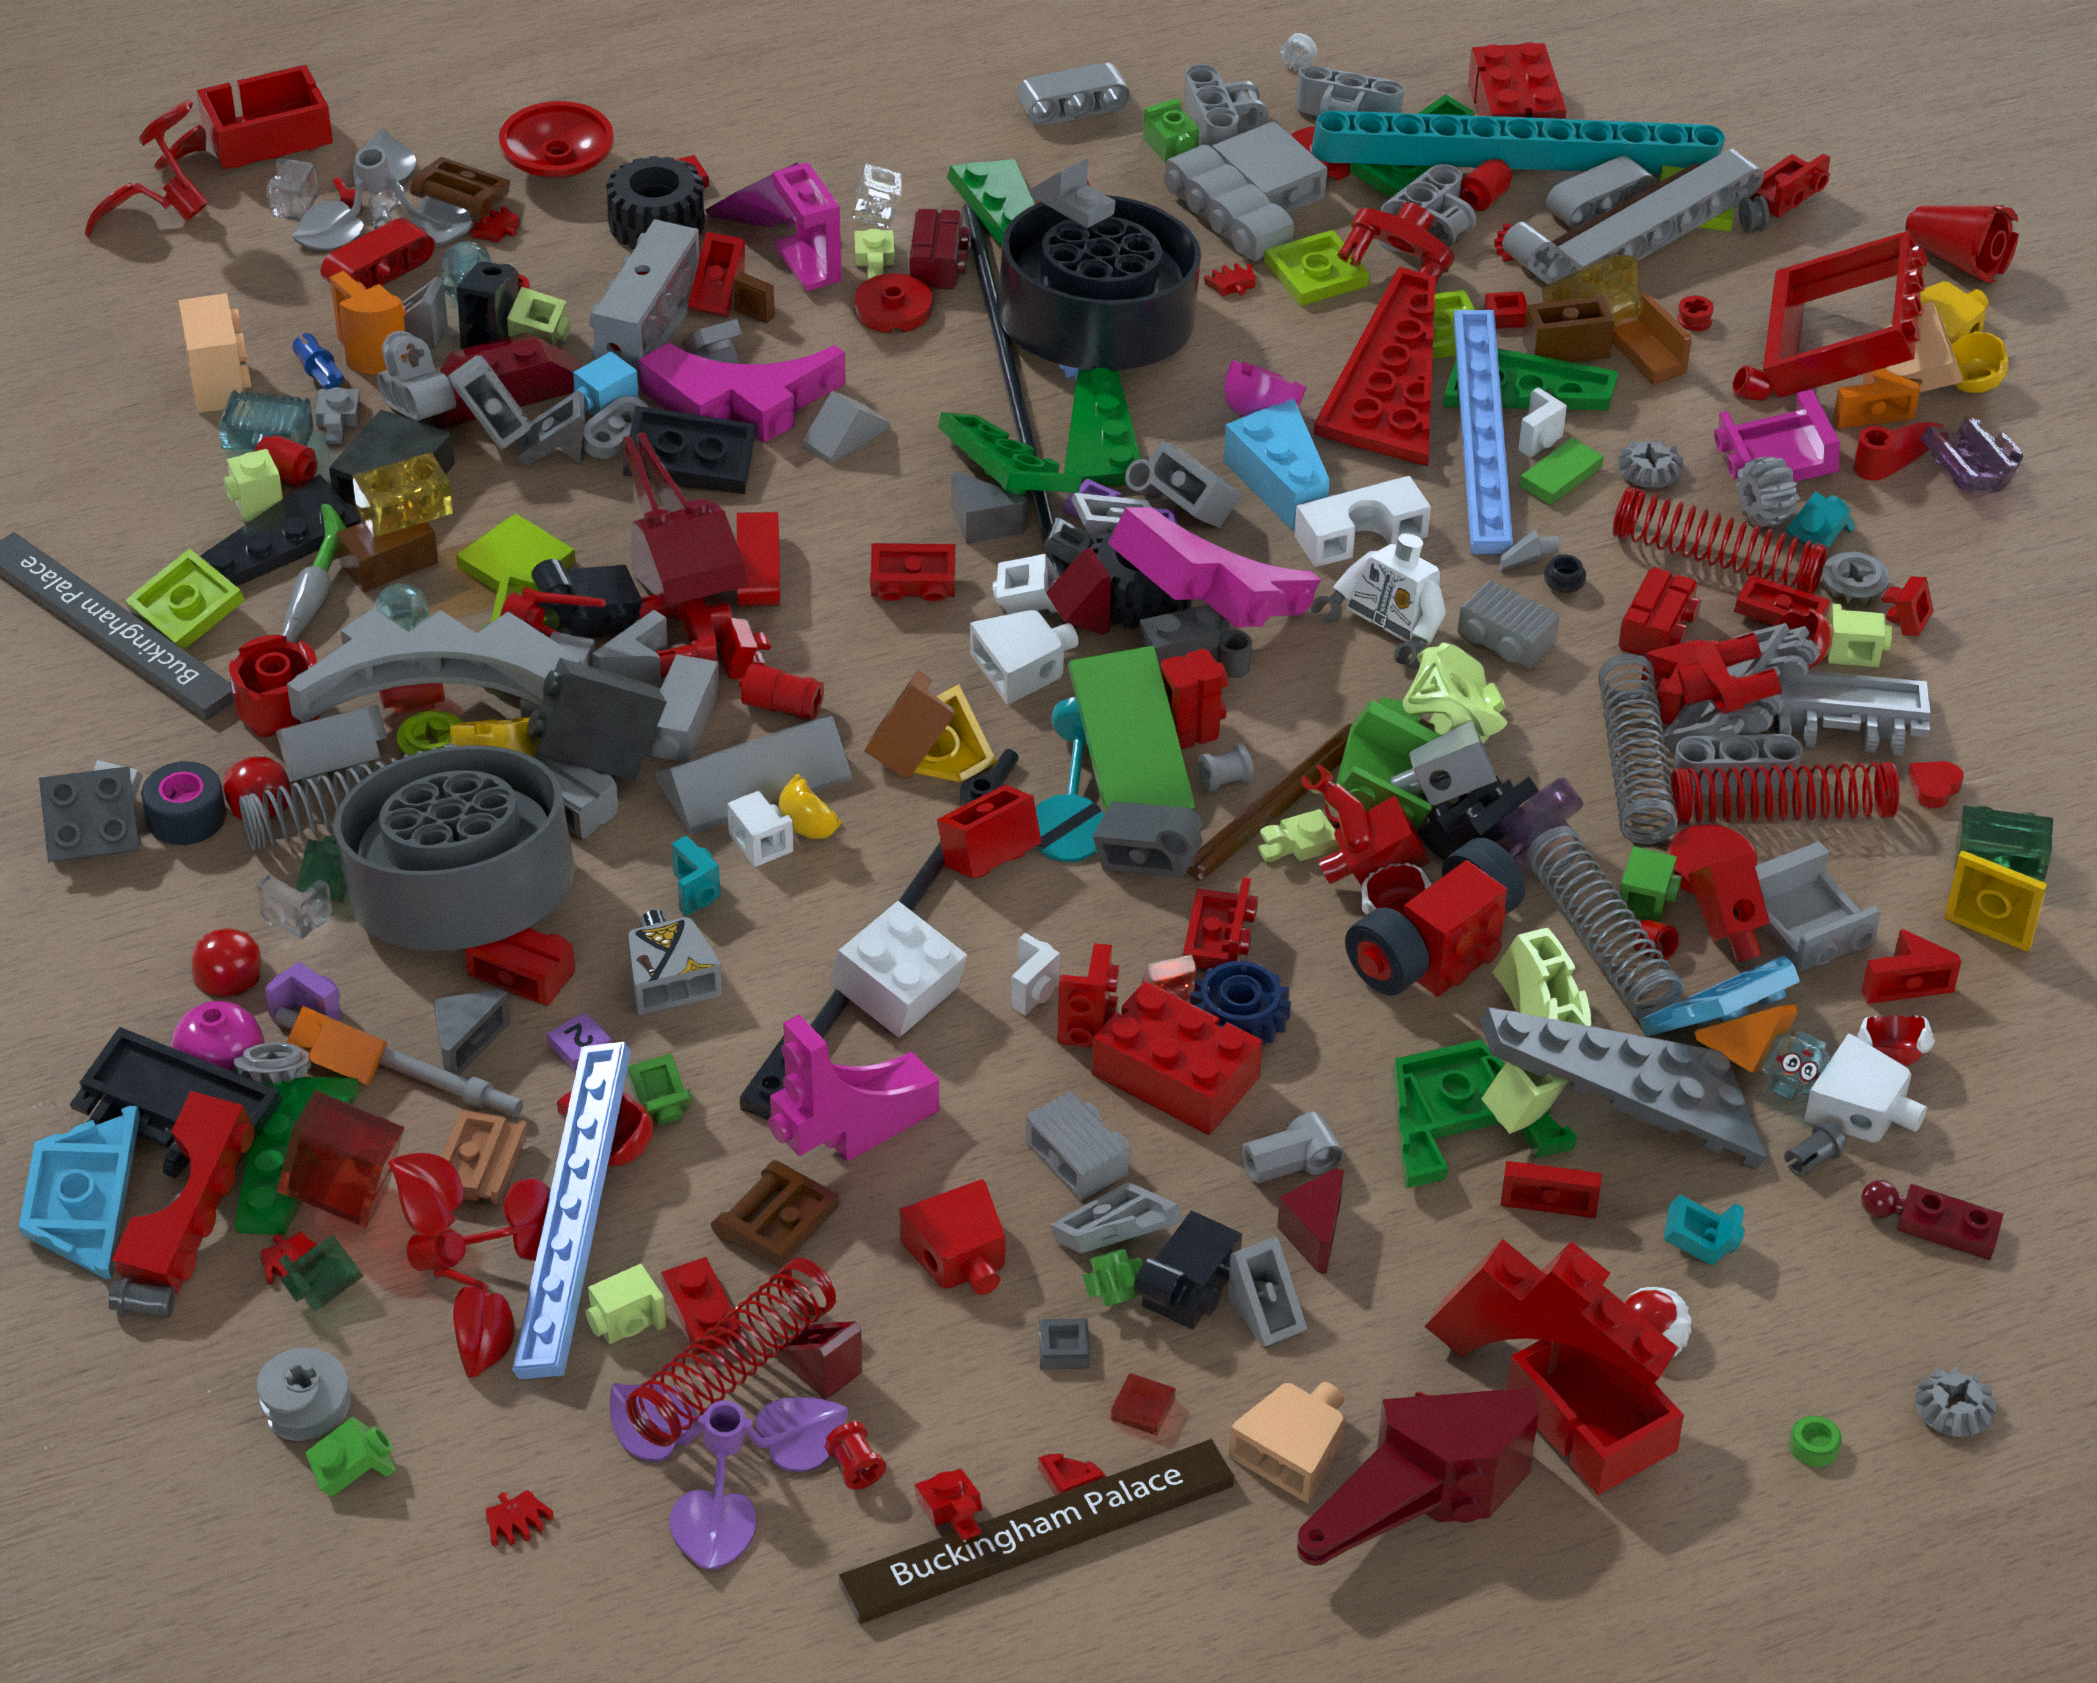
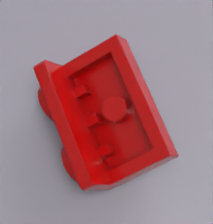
M1823 153L1808 163L1794 154L1789 155L1764 172V179L1760 188L1749 199L1753 201L1755 197L1763 196L1767 201L1769 213L1777 218L1781 217L1826 187L1830 178L1828 170L1831 157Z
M871 543V596H879L880 599L885 601H899L904 597H921L923 600L932 602L942 601L946 597H955L956 545Z
M1242 877L1239 894L1196 889L1183 950L1182 966L1213 969L1226 962L1239 961L1240 955L1248 956L1252 929L1246 928V923H1255L1258 907V896L1250 895L1251 878Z
M1093 944L1088 977L1060 976L1058 987V1043L1077 1047H1093V1037L1118 1012L1119 997L1110 995V992L1117 993L1120 965L1112 964V945Z

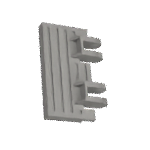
M1785 623L1753 631L1757 637L1762 657L1727 667L1730 676L1735 675L1736 678H1741L1774 668L1780 685L1803 679L1809 671V666L1807 665H1811L1817 660L1820 650H1818V646L1815 643L1806 639L1809 634L1806 626L1790 630ZM1749 633L1737 635V636H1734L1733 638H1736V637H1739V636H1743V635H1746V634H1749ZM1774 695L1744 704L1745 708L1728 714L1721 713L1709 700L1690 706L1686 703L1663 734L1665 744L1672 751L1676 750V745L1681 739L1689 736L1714 735L1723 739L1736 735H1753L1761 731H1767L1773 722V717L1771 716L1779 714L1784 707L1783 697Z
M1809 670L1800 681L1797 680L1796 682L1781 685L1782 694H1779V696L1783 697L1784 707L1777 714L1776 733L1791 736V730L1803 731L1805 747H1815L1817 718H1822V725L1825 728L1860 731L1861 722H1864L1863 741L1866 753H1875L1879 739H1886L1891 741L1892 755L1903 756L1905 726H1909L1910 736L1929 738L1930 705L1926 681Z

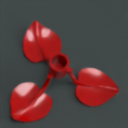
M190 99L179 103L168 112L157 117L144 129L139 137V142L142 146L155 138L163 152V155L156 161L154 168L159 171L170 164L176 175L162 188L166 193L165 197L140 183L133 185L130 182L105 197L91 213L85 229V235L88 238L94 225L101 217L138 193H143L159 202L165 210L172 206L185 222L196 216L207 206L209 201L192 181L186 178L176 161L187 154L206 151L205 129L200 124L183 134L170 149L164 141L165 131L176 125L190 112L193 106Z
M419 1152L398 1156L389 1160L388 1164L396 1180L403 1214L410 1227L416 1232L407 1243L409 1263L418 1271L434 1270L436 1278L447 1277L467 1285L460 1289L456 1296L453 1321L458 1350L467 1378L476 1377L499 1361L511 1347L515 1332L514 1318L510 1305L503 1295L499 1293L488 1294V1287L485 1282L450 1268L462 1260L465 1255L466 1245L513 1235L516 1254L523 1260L536 1261L551 1189L537 1179L529 1178L517 1181L509 1188L504 1202V1213L510 1226L462 1237L452 1229H446L455 1222L452 1211L457 1209L463 1200L462 1182L455 1167L447 1159L431 1153Z

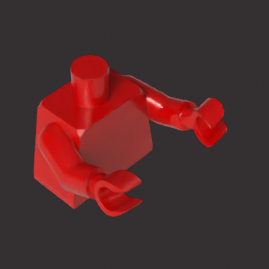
M1321 765L1317 766L1321 772V779L1317 784L1312 785L1311 780L1305 775L1302 777V785L1315 794H1322L1324 801L1338 813V818L1332 816L1327 804H1325L1326 818L1334 828H1337L1334 831V836L1341 849L1318 860L1329 884L1353 874L1362 887L1363 882L1367 877L1369 878L1370 873H1376L1379 868L1386 869L1389 864L1396 865L1399 863L1404 865L1408 862L1411 866L1414 864L1420 868L1431 863L1414 825L1396 796L1365 812L1363 804L1341 785H1335L1333 783V775Z

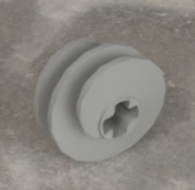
M294 1348L274 1356L265 1363L258 1374L257 1393L260 1408L268 1418L271 1430L283 1439L305 1441L319 1438L334 1430L346 1417L351 1403L348 1376L342 1363L330 1353L315 1348Z

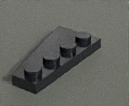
M319 474L207 550L200 557L237 587L319 551L325 538V527L321 512L323 504L332 506L346 528L360 524L361 518Z

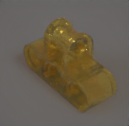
M1630 255L1609 257L1553 282L1542 290L1543 303L1604 296L1615 320L1614 328L1618 321L1625 318L1634 319L1641 316L1643 312L1638 260Z

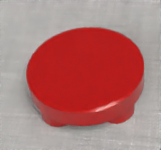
M1695 825L1680 831L1671 840L1667 852L1669 855L1677 856L1674 875L1682 876L1680 887L1694 895L1695 893L1688 874L1748 853L1752 854L1754 864L1757 866V853L1750 841L1737 831L1720 825Z

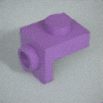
M299 961L284 973L275 976L265 987L269 1016L274 1020L277 1011L281 1007L290 1010L297 1007L301 1010L302 1006L337 1021L342 1019L339 1003L340 992L336 984L327 976H319Z

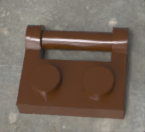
M440 157L414 176L410 186V194L422 199L425 196L468 210L473 217L484 219L489 208L508 195L511 180Z
M772 1160L761 1171L762 1178L729 1212H721L711 1222V1228L714 1234L726 1243L734 1241L781 1268L839 1207L838 1194L789 1166L777 1160ZM775 1191H782L751 1224L746 1222Z

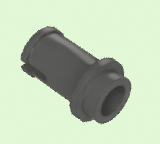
M1832 1123L1827 1125L1819 1124L1813 1128L1811 1136L1785 1152V1162H1790L1797 1158L1798 1160L1788 1167L1798 1177H1805L1811 1170L1828 1158L1835 1159L1841 1156L1843 1148L1846 1146V1139L1843 1132Z
M124 1277L122 1281L114 1280L111 1285L109 1309L117 1310L120 1316H125L127 1312L170 1318L174 1307V1287L132 1283V1278Z

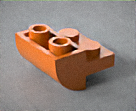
M344 271L331 276L330 284L337 338L344 345L346 364L356 372L378 375V372L387 370L382 352L384 340L395 331H405V307L398 296L391 295L380 284L366 290L362 283L354 281ZM401 355V358L406 359V355Z

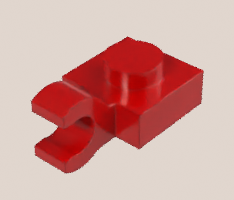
M962 1468L941 1472L931 1479L914 1484L917 1501L935 1526L950 1522L962 1541L982 1534L981 1528L973 1516L974 1513L983 1510L980 1493Z

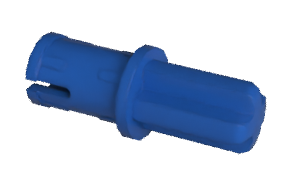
M310 333L302 334L308 344H304L299 336L296 337L293 341L292 349L302 360L304 370L308 376L316 378L323 389L340 387L339 385L344 382V376L334 364V356L331 352L322 349L316 338Z

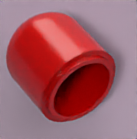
M1748 365L1742 366L1736 372L1732 382L1734 395L1745 399L1763 401L1768 399L1773 391L1764 371Z
M1653 920L1641 922L1642 929L1647 931L1649 939L1654 941L1657 950L1658 942L1662 943L1663 959H1670L1675 954L1679 945V935L1675 927ZM1633 932L1632 940L1636 936L1637 932ZM1640 933L1638 939H1645L1644 935ZM1644 942L1633 945L1635 950L1639 951ZM1647 943L1645 949H1652V947ZM1651 952L1644 953V955L1648 957L1651 954ZM1654 953L1652 958L1659 959L1658 955Z

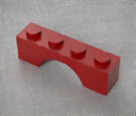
M190 1091L171 1131L182 1154L191 1161V1171L187 1185L180 1196L166 1208L153 1214L131 1217L112 1258V1262L122 1278L130 1277L132 1278V1283L174 1287L175 1295L178 1294L183 1281H187L192 1276L196 1266V1252L203 1237L207 1238L211 1234L216 1221L215 1211L222 1196L230 1192L235 1180V1167L242 1153H246L250 1149L254 1138V1126L243 1105Z

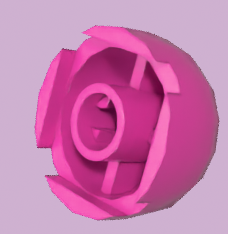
M1232 359L1226 374L1224 393L1225 400L1230 409L1241 415L1240 418H1243L1272 405L1283 404L1293 398L1297 407H1299L1307 386L1297 381L1290 383L1285 381L1284 376Z
M211 1001L193 1007L181 1017L172 1033L171 1048L234 1072V1059L243 1056V1052L247 1048L265 1043V1039L255 1017L241 1006L226 1001Z

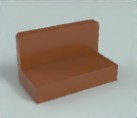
M1649 293L1640 297L1638 318L1615 326L1612 344L1652 385L1687 373L1692 340L1691 335Z
M919 670L914 674L873 732L864 750L905 779L910 778L955 713L952 707L927 691L932 679Z

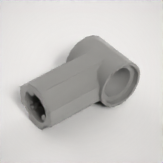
M1309 1112L1297 1117L1288 1126L1286 1131L1242 1144V1157L1246 1172L1252 1183H1262L1304 1169L1310 1175H1323L1338 1167L1345 1155L1327 1120L1318 1112Z

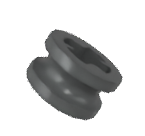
M1757 196L1753 201L1749 198H1743L1740 201L1739 218L1741 226L1746 233L1753 232L1755 227L1762 231L1766 230L1769 226V208L1763 196Z

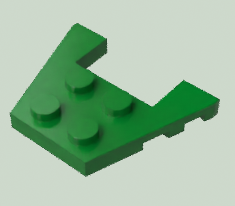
M1481 1039L1395 1058L1392 1072L1403 1184L1406 1189L1446 1179L1448 1166L1434 1139L1500 1124L1481 1098L1505 1063L1500 1058L1491 1055L1489 1047ZM1551 1109L1534 1123L1520 1129L1535 1159L1574 1150L1578 1139L1568 1126L1562 1128L1550 1116Z

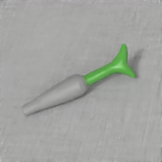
M329 504L321 506L325 527V538L313 565L304 568L299 573L292 589L281 635L286 636L287 642L296 643L298 637L324 602L331 587L328 571L338 551L336 533L347 528L344 526L338 513Z

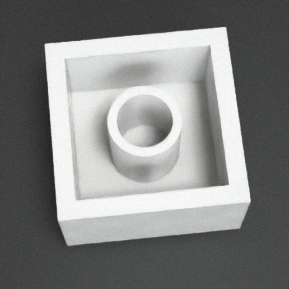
M897 901L838 950L830 984L900 1038L958 988L967 954Z

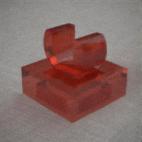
M1192 955L1147 964L1141 983L1147 981L1184 1001L1189 1000L1187 989H1190L1197 971Z

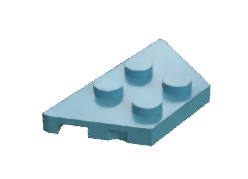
M1781 955L1638 1020L1645 1037L1696 1023L1704 1025L1719 1019L1722 1022H1727L1748 1014L1747 1006L1758 1001L1760 1005H1766L1786 996L1784 989L1800 982L1794 964L1786 958V955Z
M137 1106L125 1107L121 1109L122 1116L96 1126L94 1121L91 1120L75 1126L68 1133L54 1134L35 1141L19 1221V1229L22 1236L104 1279H112L114 1263L112 1258L118 1246L140 1120Z

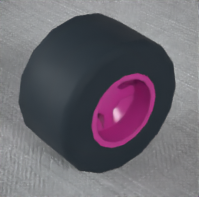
M190 761L174 762L153 771L144 781L141 797L145 819L149 831L157 839L174 845L194 844L213 836L224 824L226 807L222 785L218 774L209 766Z

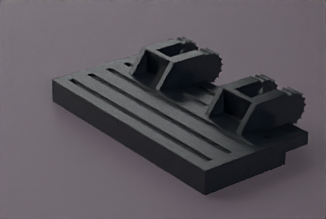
M119 1027L80 1080L81 1089L71 1101L70 1106L71 1109L89 1116L101 1100L91 1114L90 1119L87 1120V1122L93 1120L95 1126L122 1116L121 1109L125 1107L137 1106L140 1114L137 1136L169 1148L175 1140L171 1131L190 1091L243 1105L254 1126L252 1144L279 1107L282 1099L279 1090ZM176 1141L164 1158L162 1172L167 1176L176 1178L190 1162L182 1154ZM246 1153L241 1154L235 1169L237 1168L241 1160L244 1158Z

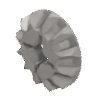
M1645 438L1643 443L1630 441L1628 448H1622L1617 465L1621 475L1629 482L1647 488H1660L1671 485L1680 478L1683 471V457L1678 455L1677 447H1665L1663 440L1653 443L1648 438ZM1648 459L1653 460L1655 468H1652V464L1649 463Z
M1844 552L1834 555L1825 562L1822 570L1823 587L1831 589L1832 597H1846L1847 603L1852 599H1858L1863 604H1866L1869 598L1880 599L1883 591L1888 589L1890 580L1888 569L1881 561L1859 552ZM1849 573H1851V576H1852V577H1855V579H1856L1857 581H1862V582H1855V580H1854L1853 578H1848Z
M281 1042L263 1043L247 1048L243 1052V1056L236 1057L234 1059V1072L259 1083L267 1082L274 1085L276 1082H290L293 1078H301L306 1075L307 1070L311 1068V1061L308 1059L309 1053L296 1045Z
M1957 1366L1950 1372H1943L1936 1368L1930 1377L1921 1379L1915 1395L1916 1409L1923 1421L1940 1433L1956 1437L1972 1436L1984 1431L1993 1421L1997 1401L1992 1397V1386L1979 1382L1977 1372L1969 1376L1961 1374ZM1957 1393L1965 1395L1964 1402L1960 1401L1956 1405H1952L1950 1409H1947L1949 1397L1953 1398Z

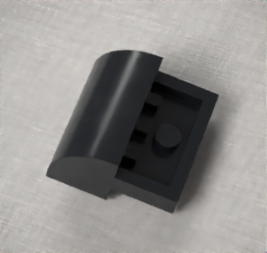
M1496 775L1497 781L1458 796L1460 800L1455 804L1451 805L1447 800L1435 807L1427 815L1430 822L1417 831V834L1425 845L1444 861L1449 855L1460 849L1470 840L1485 838L1496 843L1527 819L1519 806L1536 794L1539 789L1529 776L1513 785L1510 779L1502 783Z

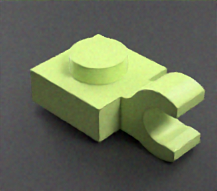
M868 229L866 231H854L856 266H867L868 279L882 275L883 266L895 265L893 230Z
M1317 809L1283 819L1280 822V826L1269 825L1262 828L1260 835L1267 844L1258 846V852L1265 862H1273L1292 853L1301 862L1338 851L1339 844L1334 836L1335 829L1323 812Z

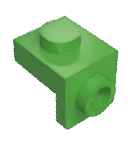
M672 1053L628 1066L626 1075L635 1101L645 1107L650 1117H652V1121L656 1120L658 1125H663L679 1120L684 1116L683 1111L688 1110L692 1096L689 1089L684 1090Z
M351 1417L305 1452L320 1490L331 1497L335 1496L370 1468L375 1469L386 1477L396 1471L389 1454L392 1451V1445L385 1433L376 1426L368 1427L354 1417Z

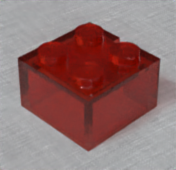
M315 1090L292 1129L277 1192L367 1228L388 1190L392 1176V1170L388 1161L397 1157L405 1127Z

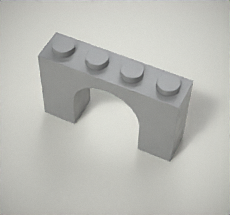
M552 632L550 639L581 658L583 665L593 667L594 639ZM676 654L667 677L659 690L667 703L646 755L687 762L691 760L719 696L718 662ZM521 698V718L530 717L535 710L539 711L540 706Z

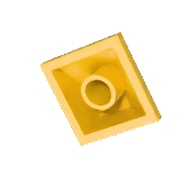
M1962 850L1958 855L1944 919L2029 952L2034 940L2047 884Z

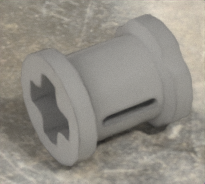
M1243 744L1233 746L1230 752L1215 756L1205 753L1198 757L1199 776L1204 788L1210 793L1218 791L1220 785L1238 780L1242 783H1248L1253 780V762Z

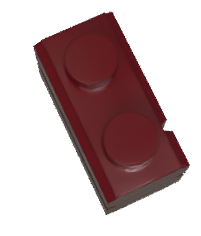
M919 208L916 211L909 258V275L920 279L928 285L929 289L931 286H934L936 289L953 290L957 285L958 274L965 275L967 254L966 251L961 250L969 249L970 228L963 226V214L959 210H942L941 213H938L936 209Z

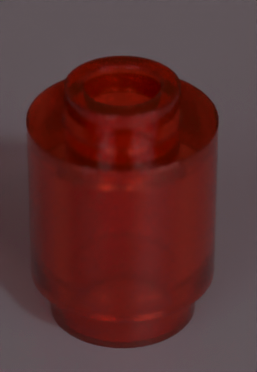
M443 683L398 686L379 691L383 709L391 708L393 716L435 708V703L445 701Z

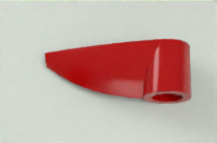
M1935 422L1913 423L1892 431L1880 426L1866 427L1859 434L1853 464L1854 472L1859 477L1870 481L1884 479L1904 468L1935 446L1946 436V429L1943 424Z

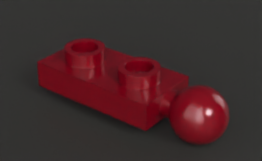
M1885 1180L1870 1182L1865 1186L1861 1194V1204L1869 1215L1875 1218H1886L1893 1213L1900 1215L1897 1226L1898 1231L1991 1260L2004 1213L1914 1184H1910L1907 1195L1904 1197L1899 1195L1898 1190L1892 1183Z

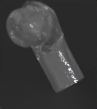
M397 182L403 194H405L403 186ZM390 186L381 193H373L368 200V210L375 229L391 222L390 214L401 205Z

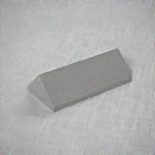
M833 715L790 727L655 772L656 780L690 835L727 823V803L756 791H760L770 805L775 804L778 806L782 790L796 774H800L807 781V786L814 793L852 781V774Z

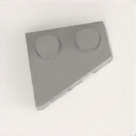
M1126 1182L1050 1224L1056 1242L1079 1253H1084L1179 1224L1183 1219L1177 1203L1130 1182Z

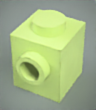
M267 449L248 452L244 455L227 459L229 476L223 478L225 490L230 502H236L244 522L253 520L283 499L279 472Z

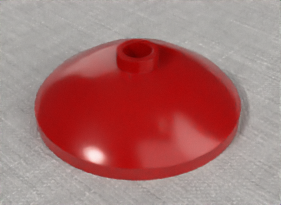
M569 101L543 102L523 108L511 115L502 125L499 132V146L503 157L517 169L543 178H565L587 172L601 163L610 154L614 145L613 127L604 114L590 106Z

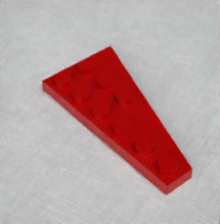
M1398 267L1314 422V435L1428 467L1436 276Z

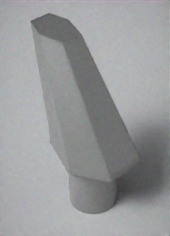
M1533 530L1501 555L1500 572L1531 562H1537L1541 554L1559 552L1558 536L1539 537L1537 531Z

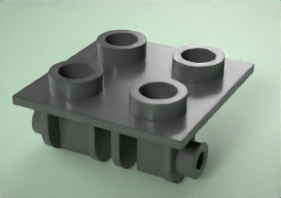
M129 766L39 778L48 863L139 851L140 839L138 827H136Z

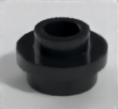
M1566 554L1558 555L1546 566L1544 580L1550 588L1558 592L1569 593L1577 591L1584 586L1586 571L1583 568L1582 562L1577 557Z

